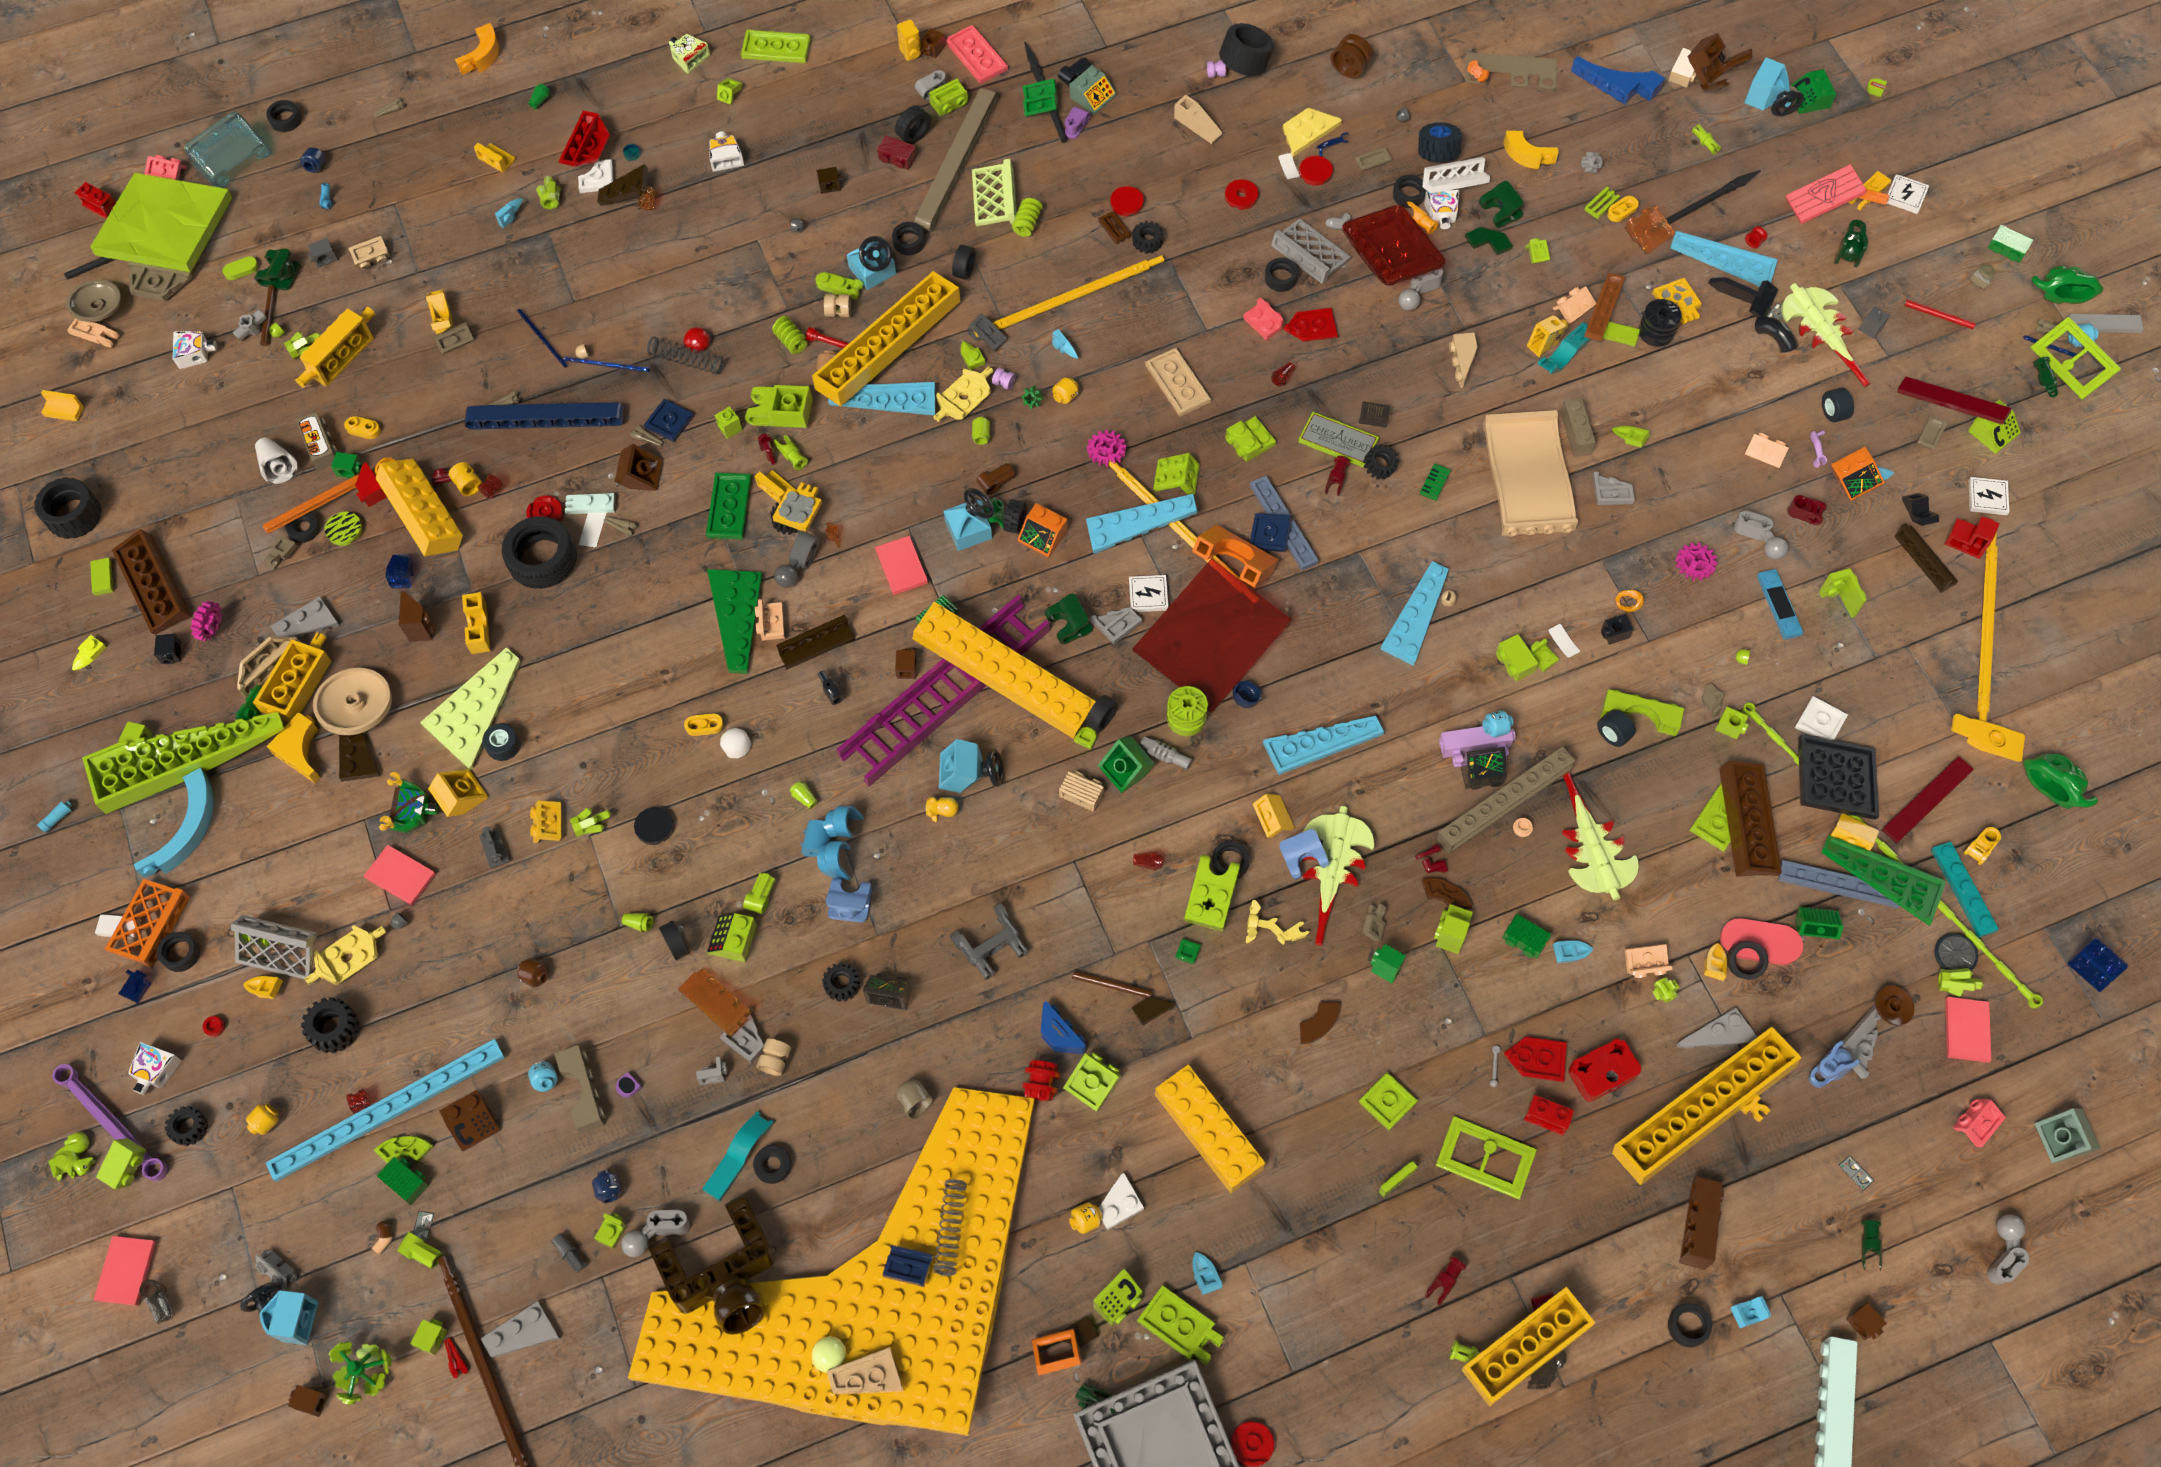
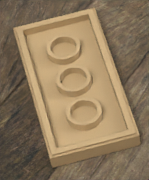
M1177 348L1145 362V366L1179 417L1211 403V398Z

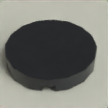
M659 807L643 810L636 817L634 823L635 834L640 841L648 845H657L662 841H666L671 836L674 828L670 814Z

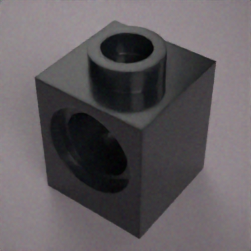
M1623 614L1605 620L1601 628V634L1610 645L1629 639L1634 629L1627 615Z
M175 633L156 635L154 656L161 664L180 662L182 642Z

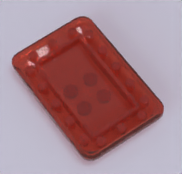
M1394 205L1355 218L1342 225V231L1355 251L1384 285H1395L1445 266L1446 260L1408 211L1401 205Z

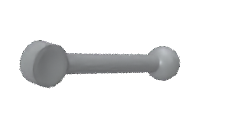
M1498 1046L1492 1048L1494 1057L1492 1080L1490 1081L1491 1087L1498 1085L1496 1080L1497 1060L1500 1053V1047Z

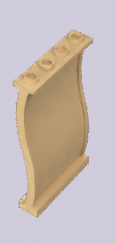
M1557 410L1485 415L1483 429L1485 431L1488 457L1499 502L1502 536L1534 535L1536 533L1552 534L1554 532L1569 533L1576 529L1578 518H1576L1573 493L1560 443Z

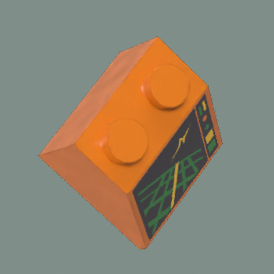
M1866 447L1831 464L1833 474L1850 501L1885 484L1875 461Z
M1036 503L1025 519L1018 542L1050 557L1068 531V521L1059 514Z

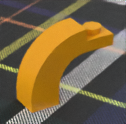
M490 23L475 29L480 41L479 46L473 52L455 59L462 75L478 69L479 73H481L495 62L499 54V43Z

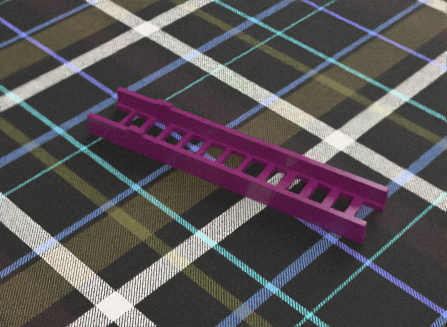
M1020 595L1013 598L978 628L989 636L995 633L1005 644L1020 655H1023L1050 632L1047 620L1031 632L1015 617L1024 608ZM1009 622L1025 638L1017 643L1001 627ZM943 658L837 748L838 757L844 762L857 751L873 767L864 776V782L870 787L987 685ZM953 668L958 670L971 683L963 691L945 676ZM940 679L958 695L949 703L931 688ZM926 691L944 707L936 715H933L917 700ZM912 703L930 719L922 727H919L903 712ZM898 715L916 731L908 739H905L889 724ZM882 725L901 742L893 747L894 751H890L873 734ZM870 739L887 755L879 764L861 748Z

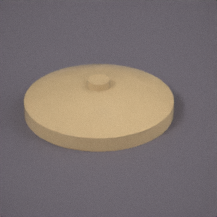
M366 668L346 669L332 675L321 684L314 696L313 711L321 726L334 734L355 735L363 733L375 727L387 715L392 703L391 689L384 677L373 670Z

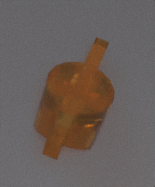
M827 522V528L825 529L827 539L834 541L837 547H840L837 540L839 538L838 527Z

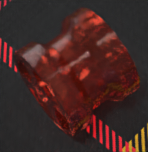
M360 1089L355 1094L350 1093L346 1095L347 1103L353 1114L359 1112V1109H366L370 1106V1100L365 1089Z

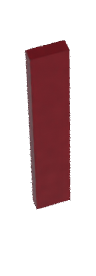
M1906 376L1897 389V393L2002 425L2011 413L2010 407Z
M1958 756L1881 831L1897 844L1974 769Z

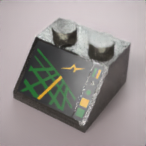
M1505 747L1466 752L1461 765L1465 789L1478 790L1485 786L1498 787L1504 784L1507 776Z
M878 973L869 976L863 992L867 1004L907 1010L912 987L910 981L906 978H888L887 975Z

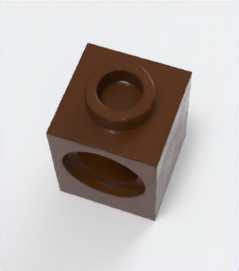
M932 28L929 29L920 41L922 53L935 59L946 46L945 34Z
M908 648L896 650L895 672L897 679H916L917 657L915 650Z
M1869 1303L1861 1306L1846 1319L1864 1341L1870 1337L1875 1340L1884 1332L1881 1328L1887 1324Z
M297 1385L289 1396L288 1407L319 1417L328 1395Z

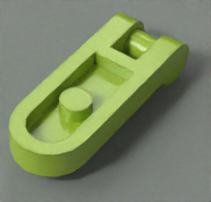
M827 272L819 273L815 279L819 289L837 295L849 294L851 299H857L860 294L859 290H862L864 283L859 279L852 280Z

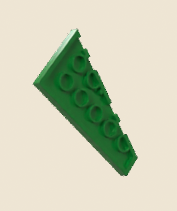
M707 569L729 673L748 674L756 623L755 606H758L762 572Z
M1828 835L1821 852L1822 854L1928 926L1931 925L1946 884L1945 880Z

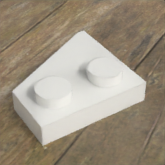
M1123 1173L1099 1206V1210L1102 1215V1222L1105 1228L1109 1230L1143 1211L1144 1207Z

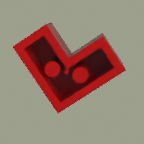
M1981 516L1976 525L1957 518L1948 533L1944 545L1980 559L1992 543L2000 523Z

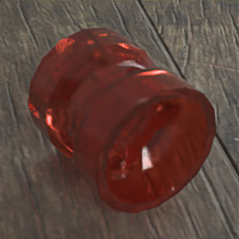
M489 474L486 477V481L480 483L477 488L485 497L492 499L495 496V492L503 487V483L493 474Z

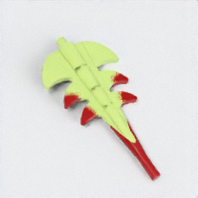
M1796 283L1792 284L1790 288L1793 293L1785 298L1781 306V314L1784 320L1788 322L1794 317L1803 316L1804 319L1799 325L1800 336L1809 331H1816L1817 334L1812 339V347L1815 348L1820 344L1827 343L1853 371L1864 387L1871 384L1861 371L1841 338L1844 335H1851L1853 330L1843 325L1834 326L1832 324L1836 321H1845L1847 317L1839 311L1823 309L1827 305H1836L1839 302L1836 297L1825 289L1817 287L1805 289L1804 287L1799 288Z
M1568 772L1563 778L1568 788L1578 829L1563 830L1562 835L1571 841L1583 842V846L1578 848L1567 847L1565 852L1575 861L1589 864L1587 868H1570L1568 872L1581 888L1595 893H1610L1613 900L1620 899L1618 890L1630 885L1638 873L1637 856L1634 855L1632 858L1622 861L1615 860L1614 857L1623 848L1624 837L1621 836L1619 839L1612 841L1604 840V837L1612 830L1614 821L1611 820L1604 824L1595 823L1573 782L1570 772Z
M1345 806L1340 807L1338 814L1316 817L1303 830L1305 832L1313 829L1317 832L1319 839L1323 842L1322 846L1330 864L1325 868L1321 866L1312 867L1303 874V879H1317L1321 881L1318 928L1315 945L1318 946L1323 945L1327 921L1339 884L1343 883L1358 887V882L1354 875L1344 870V867L1355 866L1362 870L1366 869L1362 857L1355 850L1350 849L1351 846L1359 845L1370 850L1374 849V839L1369 827L1361 820L1349 817L1347 815L1348 808ZM1309 856V857H1305L1304 859H1302V861H1308V860H1315V861H1317V859H1315L1314 857H1310V856Z

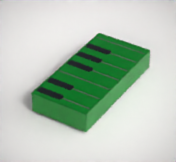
M1434 463L1419 495L1437 501L1451 470Z

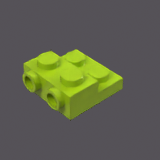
M1256 416L1244 423L1239 421L1226 429V441L1234 446L1238 456L1242 457L1246 462L1276 445L1275 439Z
M1093 1052L1092 1054H1084L1063 1088L1095 1111H1099L1122 1076L1118 1074L1120 1070L1112 1064L1105 1065L1101 1062L1103 1058Z

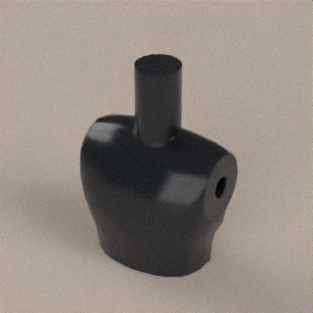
M824 670L818 672L817 675L822 682L823 692L831 704L837 705L842 702L844 696L839 685L834 680L828 679Z

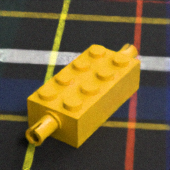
M366 307L358 315L347 308L340 314L326 331L300 356L306 370L295 381L305 388L312 379H315L327 387L374 339L366 323L376 315L370 307Z
M316 632L309 645L290 640L253 701L261 713L270 714L278 712L281 720L288 723L298 712L301 714L332 662L325 651L320 650L327 640L325 635L321 633L319 635V632Z

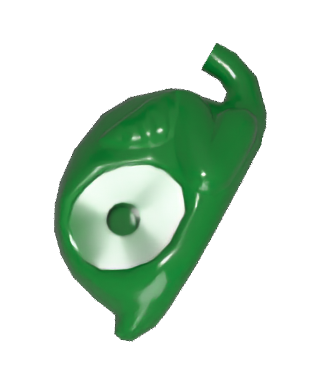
M2061 265L2051 268L2048 274L2045 275L2044 281L2039 279L2038 276H2034L2031 279L2036 287L2045 292L2044 298L2056 304L2084 303L2101 294L2104 289L2097 276L2090 275L2074 266L2066 267Z
M2042 754L2034 759H2026L2023 766L2030 783L2053 803L2066 809L2072 807L2088 808L2098 803L2096 797H2091L2090 799L2083 797L2088 787V779L2082 769L2074 765L2064 755Z

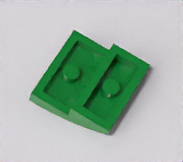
M1055 79L1023 86L1025 117L1057 110V86Z

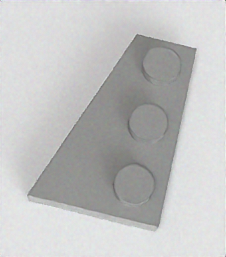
M318 597L270 627L277 637L300 638L306 633L313 631L321 632L324 628L338 627L339 624L322 599Z
M538 1301L481 1338L492 1358L510 1354L530 1346L534 1347L550 1340L560 1339Z

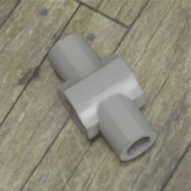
M259 309L253 315H242L239 318V327L232 333L240 341L247 335L256 336L260 333V324L267 317Z

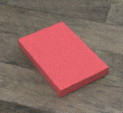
M910 536L875 547L893 595L928 584Z
M387 845L363 877L413 906L436 873Z
M1947 997L1945 999L1947 1057L1989 1063L1991 1061L1989 1002Z
M112 1236L94 1300L97 1302L138 1306L156 1242L153 1240Z

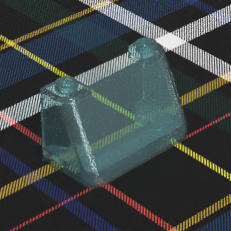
M231 112L190 140L184 148L194 169L212 186L223 188L228 184L229 176L227 172L254 154L256 158L264 159L272 154L270 147L238 112Z

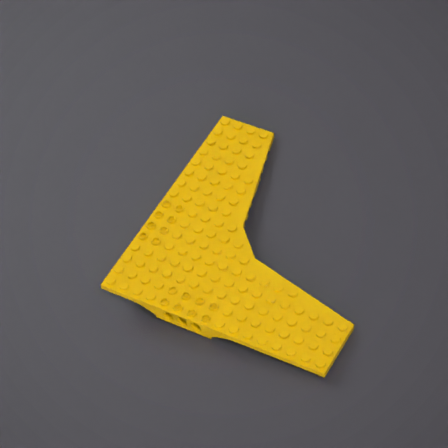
M953 1087L878 1241L827 1276L748 1283L749 1286L761 1295L765 1310L761 1321L752 1329L741 1334H726L715 1321V1303L713 1300L691 1313L683 1314L671 1300L668 1291L651 1292L628 1378L634 1381L766 1402L805 1413L883 1426H910L969 1436L981 1374L987 1352H989L1005 1271L1009 1231L1035 1104L1034 1098ZM948 1179H958L967 1183L966 1190L946 1189L945 1192L947 1194H962L966 1198L955 1199L948 1196L944 1200L946 1202L963 1203L965 1206L953 1207L945 1205L943 1209L946 1211H961L964 1214L956 1216L945 1213L942 1217L945 1219H959L963 1223L953 1224L945 1221L941 1225L945 1228H960L962 1231L950 1232L942 1230L940 1234L943 1236H958L960 1240L953 1241L942 1238L939 1242L941 1244H955L960 1248H938V1251L941 1253H956L958 1257L953 1258L943 1255L937 1257L940 1261L956 1262L958 1265L952 1267L956 1268L957 1273L952 1276H944L933 1271L934 1265L938 1263L935 1260V1256L939 1254L936 1248L940 1246L937 1239L941 1237L938 1231L942 1229L939 1223L943 1220L940 1214L944 1212L941 1206L945 1204L942 1200L946 1195L943 1192L944 1188H946L944 1182ZM948 1183L949 1185L953 1186H964L957 1183ZM891 1245L933 1255L934 1258L931 1262L925 1288L883 1277L882 1274L891 1251ZM828 1336L840 1339L845 1346L846 1357L841 1366L890 1348L904 1392L834 1394L828 1374L817 1370L812 1363L814 1345L821 1338Z

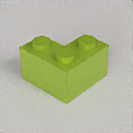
M1451 904L1448 910H1443L1434 939H1437L1436 947L1459 954L1473 912Z

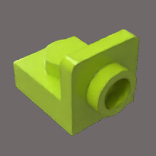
M730 78L720 82L717 88V100L732 104L733 94L742 89V83Z
M1540 238L1529 240L1530 243L1525 246V250L1529 249L1531 263L1536 264L1549 261L1550 256L1546 239L1540 240Z
M1546 638L1541 642L1536 641L1530 647V652L1538 661V667L1543 673L1559 661V658L1546 646L1548 643Z
M604 1213L603 1218L605 1220L594 1239L614 1249L627 1226L622 1222L623 1218L615 1213L611 1215Z

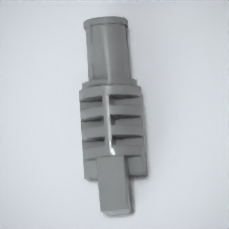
M1144 737L1141 741L1140 746L1147 751V754L1163 762L1165 761L1167 764L1174 763L1185 770H1188L1192 759L1178 753L1176 748Z

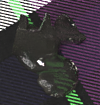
M1562 1350L1530 1375L1531 1380L1527 1385L1528 1390L1551 1387V1384L1557 1377L1558 1368H1563L1567 1362L1565 1350Z

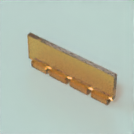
M703 968L697 973L694 972L678 988L685 997L730 1037L748 1021L747 1017L751 1014L750 1009L742 1002H739L728 990L726 991V988L716 979H713Z

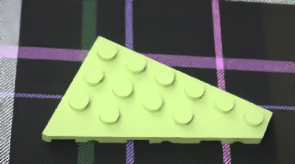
M507 647L420 722L427 731L470 771L474 768L473 765L478 754L480 755L484 732L491 726L494 717H497L498 709L507 694L506 690L509 683L513 680L514 673L520 665L519 658Z

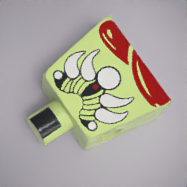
M685 34L680 39L672 37L669 41L673 59L688 74L710 56L708 44L688 34Z

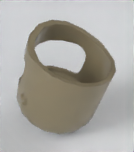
M915 1079L901 1084L896 1092V1099L899 1103H902L905 1109L904 1113L909 1120L920 1117L933 1101L924 1085ZM921 1101V1108L909 1113L910 1109Z

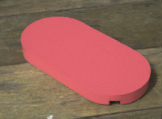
M1733 919L1724 926L1720 934L1721 945L1727 951L1740 941L1758 943L1765 949L1768 954V961L1771 964L1788 965L1793 963L1800 957L1803 951V941L1800 935L1793 928L1786 925L1748 919ZM1744 948L1736 955V958L1759 961L1757 952L1750 948Z

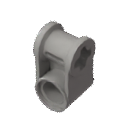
M941 70L934 71L930 75L919 79L915 84V89L925 101L930 100L929 92L941 87V85L947 84L945 82L946 75Z

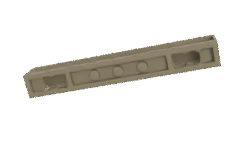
M1562 746L1440 830L1437 841L1448 854H1451L1570 772L1575 760Z

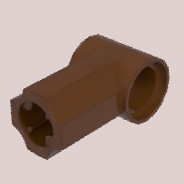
M1005 463L992 472H982L976 481L987 495H992L999 489L1000 485L1013 479L1015 473L1010 464Z

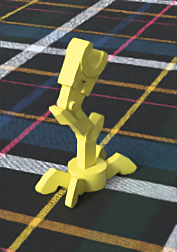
M1256 900L1252 901L1249 908L1250 914L1246 943H1250L1256 938L1258 934L1257 927L1270 929L1283 945L1285 941L1292 940L1293 942L1305 938L1309 934V931H1299L1304 922H1299L1283 932L1275 924L1278 920L1277 918H1272L1269 921L1259 920L1257 914L1261 907Z

